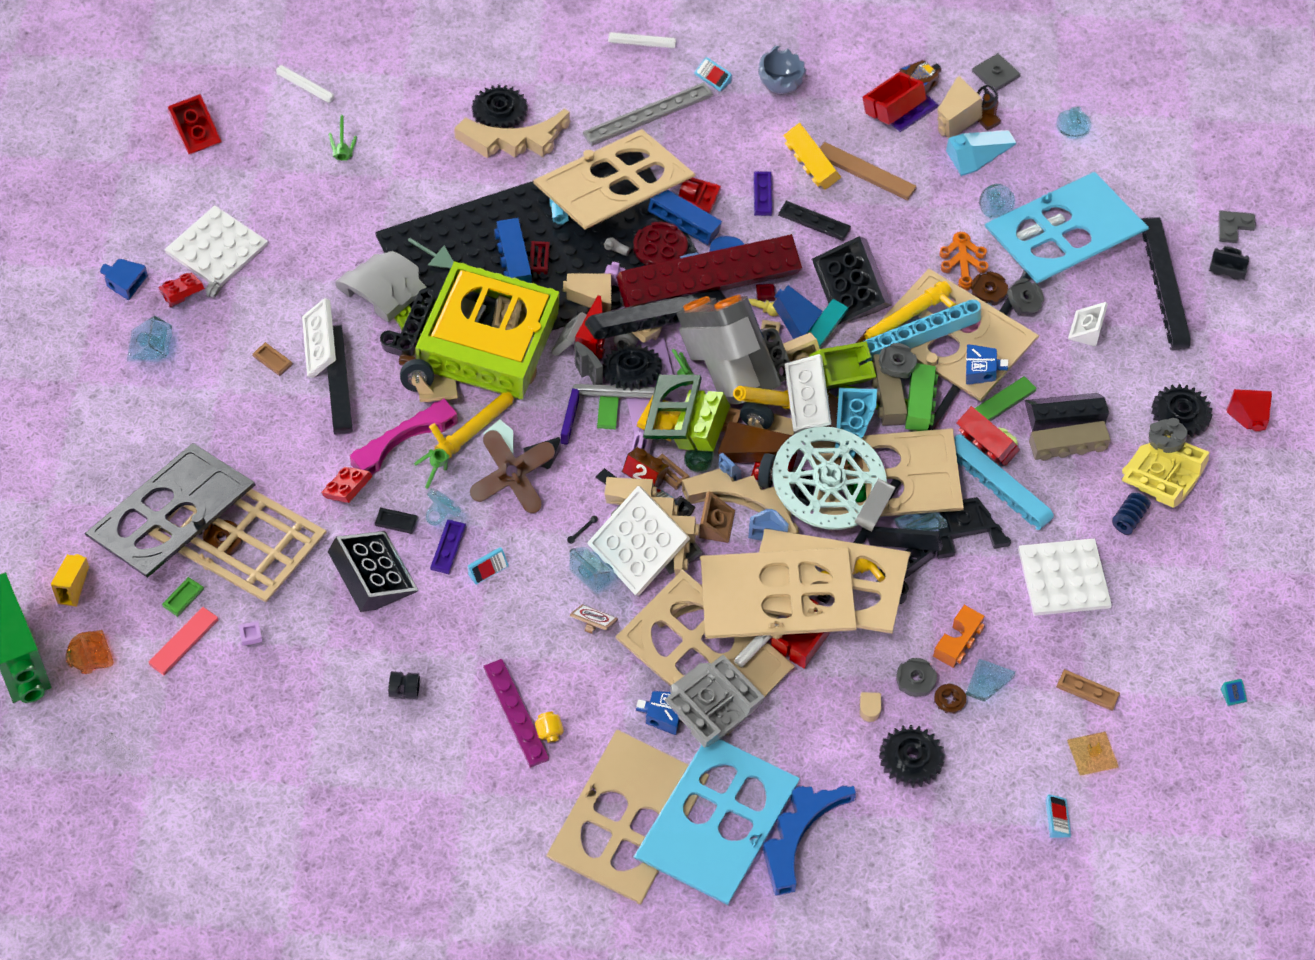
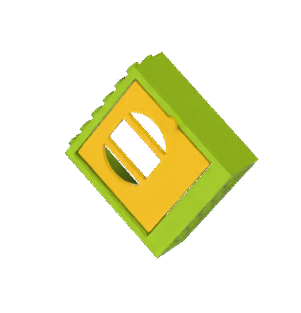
M453 262L415 347L416 359L428 362L436 375L501 394L509 392L513 397L523 400L559 313V291L538 286L534 283L524 282L517 278L503 276L500 273L489 272L482 268L468 266L465 263ZM471 291L479 293L480 295L472 314L467 319L461 310L462 300ZM500 295L511 299L499 328L475 322L486 296L497 299ZM521 299L527 309L525 320L516 328L505 330L517 301Z

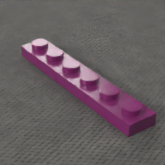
M499 659L484 665V671L529 767L531 768L549 761V757L503 660Z

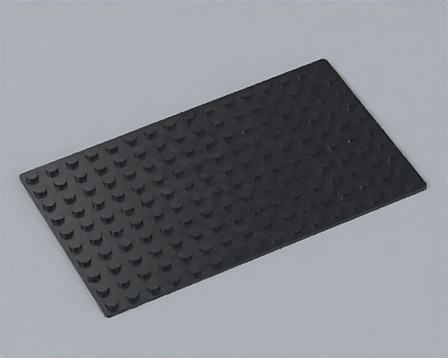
M626 152L617 155L628 166L645 159L642 152ZM602 162L593 166L590 172L595 177L605 178L617 173L618 170L610 163ZM650 167L637 173L647 183L657 181ZM627 179L613 184L609 188L610 191L619 195H629L639 190ZM533 181L379 230L375 234L384 253L396 252L419 268V280L426 288L433 291L435 300H437L450 268L428 266L434 257L409 242L408 239H413L435 254L445 246L454 262L465 263L468 266L482 268L504 276L506 269L501 266L500 257L503 256L502 253H498L497 243H499V239H495L494 229H497V221L518 218L529 267L531 241L550 242L548 275L544 274V272H540V274L533 272L531 279L532 283L538 286L559 291V313L551 330L553 331L565 327L580 312L587 315L590 310L589 307L567 300V292H563V281H567V274H604L607 265H611L612 262L620 263V268H625V270L647 266L634 253V237L640 229L642 230L651 225V223L667 221L648 211L651 199L649 198L587 229H583L569 215L568 221L564 224H557L553 222L549 197ZM680 230L687 237L688 241L686 255L696 253L697 250L688 234ZM614 238L619 243L630 247L629 255L625 256L613 250H607L604 247L606 239ZM535 246L534 267H537L538 246ZM542 246L541 267H544L546 246ZM611 285V311L623 307L620 302L621 293L619 287ZM471 291L464 298L477 302L480 294ZM485 297L483 305H486V311L479 322L480 324L492 327L496 298ZM414 301L409 304L410 308H412ZM418 314L416 317H422L424 314Z

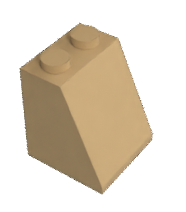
M960 76L956 78L938 108V131L947 138L957 136L982 118V98Z

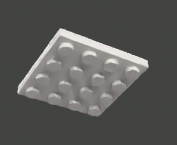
M214 205L165 248V253L208 283H213L216 280L222 287L268 245V241Z
M637 486L587 544L636 596H639L690 538L642 487Z
M1095 538L1021 545L1018 547L1034 616L1111 608L1112 604Z

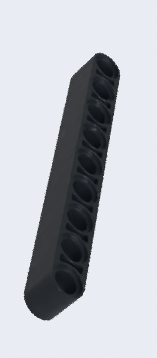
M1141 218L1149 227L1148 230L1142 232L1143 241L1146 242L1147 257L1150 258L1148 261L1150 269L1153 271V282L1157 287L1155 290L1157 298L1160 300V311L1164 315L1162 319L1164 327L1168 332L1166 333L1168 343L1171 344L1169 348L1170 350L1189 349L1191 345L1190 333L1161 218Z
M712 290L594 314L586 319L585 326L594 339L609 338L680 323L676 312L683 309L684 305L707 296L709 298H716L717 302L726 299V297L720 290Z

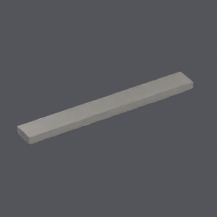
M703 82L585 130L583 135L590 146H593L711 98L713 93L706 83Z

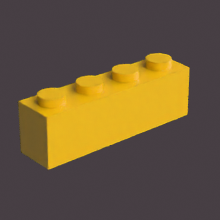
M800 122L783 135L787 140L785 142L786 146L790 151L794 149L796 152L794 157L799 163L803 161L805 164L803 169L808 175L812 173L814 176L812 181L817 187L821 185L824 190L828 189L842 178Z

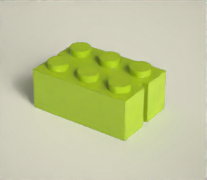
M867 341L819 349L809 355V357L818 354L822 356L826 389L865 383L876 377L872 361L859 366V363L871 358Z
M689 390L685 402L689 401L691 390ZM699 390L687 439H674L679 449L695 450L696 446L697 450L714 451L730 408L724 392L708 391L706 394L705 391ZM681 411L674 430L682 429L686 412Z

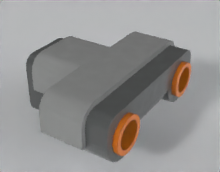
M735 295L719 302L716 301V298H709L707 296L684 305L683 309L676 312L681 324L679 332L690 359L705 361L716 391L724 392L729 404L744 403V401L736 400L733 396V391L738 386L772 390L779 387L781 382L787 380L785 363L790 361L780 335L774 328L760 329L747 296ZM767 332L770 334L769 341L766 339ZM774 350L777 352L776 358L773 357ZM781 367L783 368V371H784L783 374H782V376L780 375V372H779V370H780Z

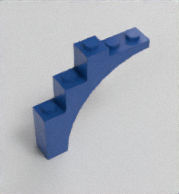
M800 786L792 790L791 802L794 813L786 812L778 816L777 828L780 839L773 838L763 844V854L775 896L795 892L794 858L803 835L826 812L840 805L854 802L856 796L854 786H840L829 791L824 789L817 793L813 792L812 786Z

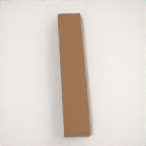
M825 141L820 147L832 165L908 201L916 190V185Z

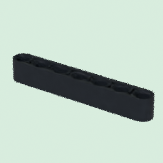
M333 325L336 360L327 367L334 434L353 433L342 325Z

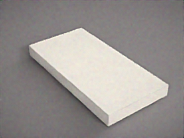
M326 298L302 316L307 377L314 378L336 360L330 300Z
M818 354L785 363L794 433L796 434L808 428L831 425L822 356Z

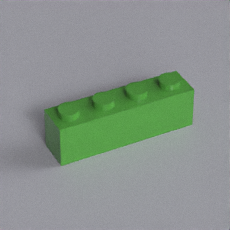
M916 363L915 369L910 375L905 429L926 431L929 425H933L934 414H931V412H934L936 401L932 399L936 397L937 388L934 385H937L938 374H935L936 366Z

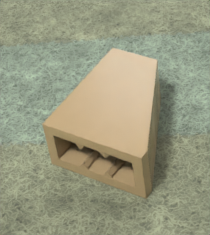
M567 274V281H563V292H567V300L591 308L597 295H600L602 313L611 311V274Z

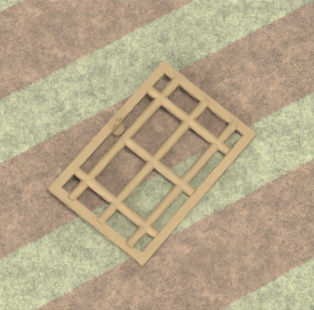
M251 489L245 495L258 503L255 507L242 499L235 503L238 507L249 512L237 527L220 518L212 522L231 533L218 548L198 537L190 541L249 575L246 581L217 565L211 558H205L202 553L198 554L186 546L178 552L200 564L204 569L212 571L260 600L267 602L327 532L318 525ZM185 505V506H183V507L187 508L188 510L192 511L193 513H192V515L183 523V525H182L181 527H184V526H186L189 522H191V521H192V520H191L192 516L197 513V510H196V508H195L194 506H191V505ZM266 506L296 524L290 527L263 512L262 509ZM180 508L173 512L167 518V520L169 521L178 512ZM255 517L286 533L274 549L243 532ZM303 527L314 534L309 538L299 531ZM155 528L147 534L161 543H165L170 539V537L160 532L161 528ZM238 537L268 554L255 570L224 553ZM295 538L305 545L291 559L281 552ZM277 559L287 566L273 581L262 573ZM257 580L268 587L263 591L253 584Z

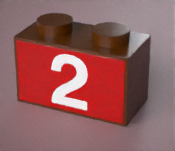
M637 447L627 454L622 473L633 479H653L654 487H659L664 481L669 465L662 462L661 459L650 455L644 449Z

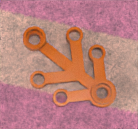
M960 231L953 235V242L950 245L943 246L940 249V257L947 259L950 257L951 252L959 248V252L949 261L942 262L941 271L949 273L960 261L961 277L959 278L958 286L968 291L971 289L973 281L969 276L968 262L977 268V271L980 273L987 272L988 263L986 261H978L966 252V248L974 252L975 256L979 259L986 257L987 250L982 246L977 247L970 241L971 238L966 232Z

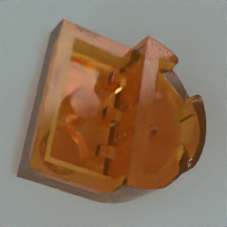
M103 630L77 634L72 638L66 650L65 657L68 665L71 668L74 666L81 670L82 674H90L93 669L108 668L114 664Z

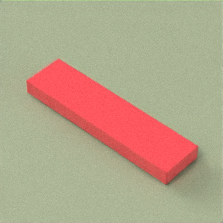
M202 607L148 662L149 665L162 675H165L218 621V617Z

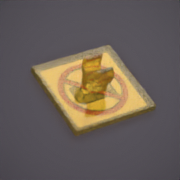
M1106 731L1067 739L1080 776L1119 768Z

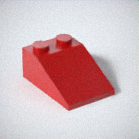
M201 94L168 106L169 116L188 154L222 142Z
M597 295L575 336V342L583 344L598 359H602L605 353L603 348L605 338L594 339L585 326V321L588 317L602 313L601 296Z

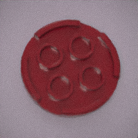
M654 222L636 233L633 247L636 257L643 264L651 265L679 259L680 256L686 255L688 241L687 237L677 226L667 222Z

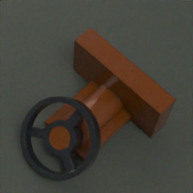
M984 85L977 91V94L980 95L984 89L982 118L978 122L988 131L1000 125L1001 119L996 115L999 103L998 92L993 86ZM987 87H990L994 91L995 96L987 89Z

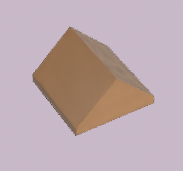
M710 491L706 493L699 538L729 543L735 510Z

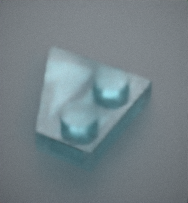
M937 512L908 514L895 519V525L902 529L930 531L948 527L947 521Z
M979 659L966 695L985 702L1014 678L1015 671Z

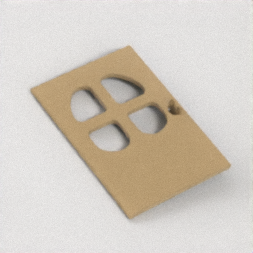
M641 129L594 152L592 150H585L583 157L536 178L533 182L583 229H587L695 177V173ZM626 152H643L648 154L649 157L628 166L617 155ZM608 162L618 172L605 178H598L593 176L590 170L599 163ZM653 165L662 166L664 173L654 183H647L637 174ZM627 179L639 190L629 195H619L610 191L609 188L613 184Z
M928 268L880 321L924 294V291L928 288H933L934 284L939 281H946L949 284L952 293L949 294L948 298L955 300L956 305L972 299L979 301L982 315L979 328L971 333H964L958 330L947 334L960 344L956 353L947 357H940L930 352L928 348L936 339L911 348V352L916 355L917 362L936 366V374L979 401H982L1039 338V335ZM924 310L916 316L924 318L933 313ZM967 344L997 349V359H1008V371H997L996 381L967 385Z
M953 428L863 436V440L873 449L891 448L901 458L900 463L896 467L886 468L885 473L886 479L901 481L904 485V491L899 498L888 500L880 517L963 510ZM832 441L811 443L814 448H835L836 442ZM819 453L826 461H829L834 455L833 453ZM812 455L816 465L821 464V462ZM862 459V462H863V469H862V471H863V472H869V468H868L867 464H866L865 461ZM846 475L847 480L858 478L855 476ZM865 483L866 498H868L871 492L872 485L870 483ZM819 490L817 500H820L825 495V492ZM832 494L825 500V502H840ZM856 502L859 506L864 504V502ZM826 507L819 510L820 513L828 515L849 513L845 507Z
M764 529L759 553L849 548L852 589L877 593L881 597L876 605L864 610L855 611L856 627L893 634L908 560L911 555L910 552ZM861 558L875 563L885 573V579L882 582H873L854 578L853 571L856 561ZM803 564L799 566V579L803 585L827 584L833 579L830 574L819 572L814 565ZM782 565L770 566L762 571L759 579L761 583L768 587L787 586L790 583L789 570L786 566ZM809 596L801 598L804 616H816L830 608L814 604L809 599ZM789 597L766 599L762 604V609L766 613L791 617V599Z
M849 548L700 556L705 639L771 635L773 638L778 639L782 637V634L852 631L857 629ZM803 564L818 566L830 573L833 579L827 584L803 585L799 579V566ZM782 565L788 568L790 583L787 586L768 587L761 583L759 579L760 574L767 567ZM831 595L835 599L834 604L825 612L812 617L803 615L801 601L803 596ZM789 597L792 604V615L789 618H771L763 611L762 604L769 598Z
M683 569L615 637L669 686L684 677L676 669L675 664L690 649L696 650L708 663H713L724 655L764 697L795 667L768 642L743 667H739L734 662L735 658L756 636L734 637V644L728 652L716 653L701 640L705 635L704 620L694 630H689L670 613L671 607L675 604L691 603L704 608L702 585ZM658 622L665 623L682 638L680 645L667 657L661 656L652 642L651 629Z
M616 729L546 857L641 905L659 870L641 863L630 870L618 871L611 866L610 861L623 840L640 847L645 836L630 828L635 815L642 809H651L659 815L689 765ZM705 773L700 777L699 782L702 785H705L709 774ZM607 792H616L626 798L628 807L620 821L615 822L594 811L593 806L600 795ZM698 795L689 796L685 802L683 812L686 817H688ZM586 822H591L609 831L612 835L602 855L598 858L588 856L582 847L581 828Z

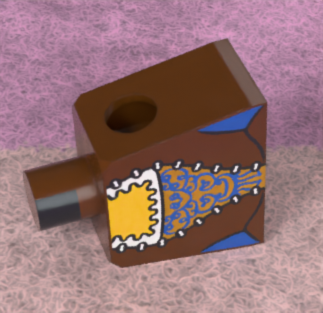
M920 60L900 68L899 71L909 75L910 78L913 77L924 82L925 94H927L938 84L939 73L942 70L938 63L930 66L925 60Z

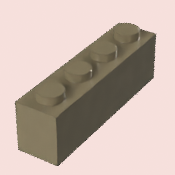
M874 354L872 363L876 377L872 379V388L877 389L878 418H881L882 426L904 425L907 410L900 377H893L882 373L879 365L880 354Z
M1104 421L1033 431L1029 439L1034 459H1041L1043 461L1049 460L1052 457L1065 458L1072 454L1084 455L1091 451L1102 452L1108 449L1110 443V436Z

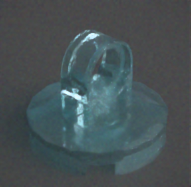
M1080 106L1070 107L1069 110L1059 114L1056 120V128L1060 134L1067 136L1069 139H1080L1085 137L1090 131L1091 120L1082 112Z
M1003 184L988 186L983 190L979 199L980 210L985 216L993 220L1010 212L1011 209L1013 210L1015 205L1013 192Z
M431 488L427 493V496L433 501L425 513L426 520L430 525H439L448 513L456 517L461 513V507H454V501L437 490L435 492V489ZM432 511H437L440 514L437 521L429 519V514Z

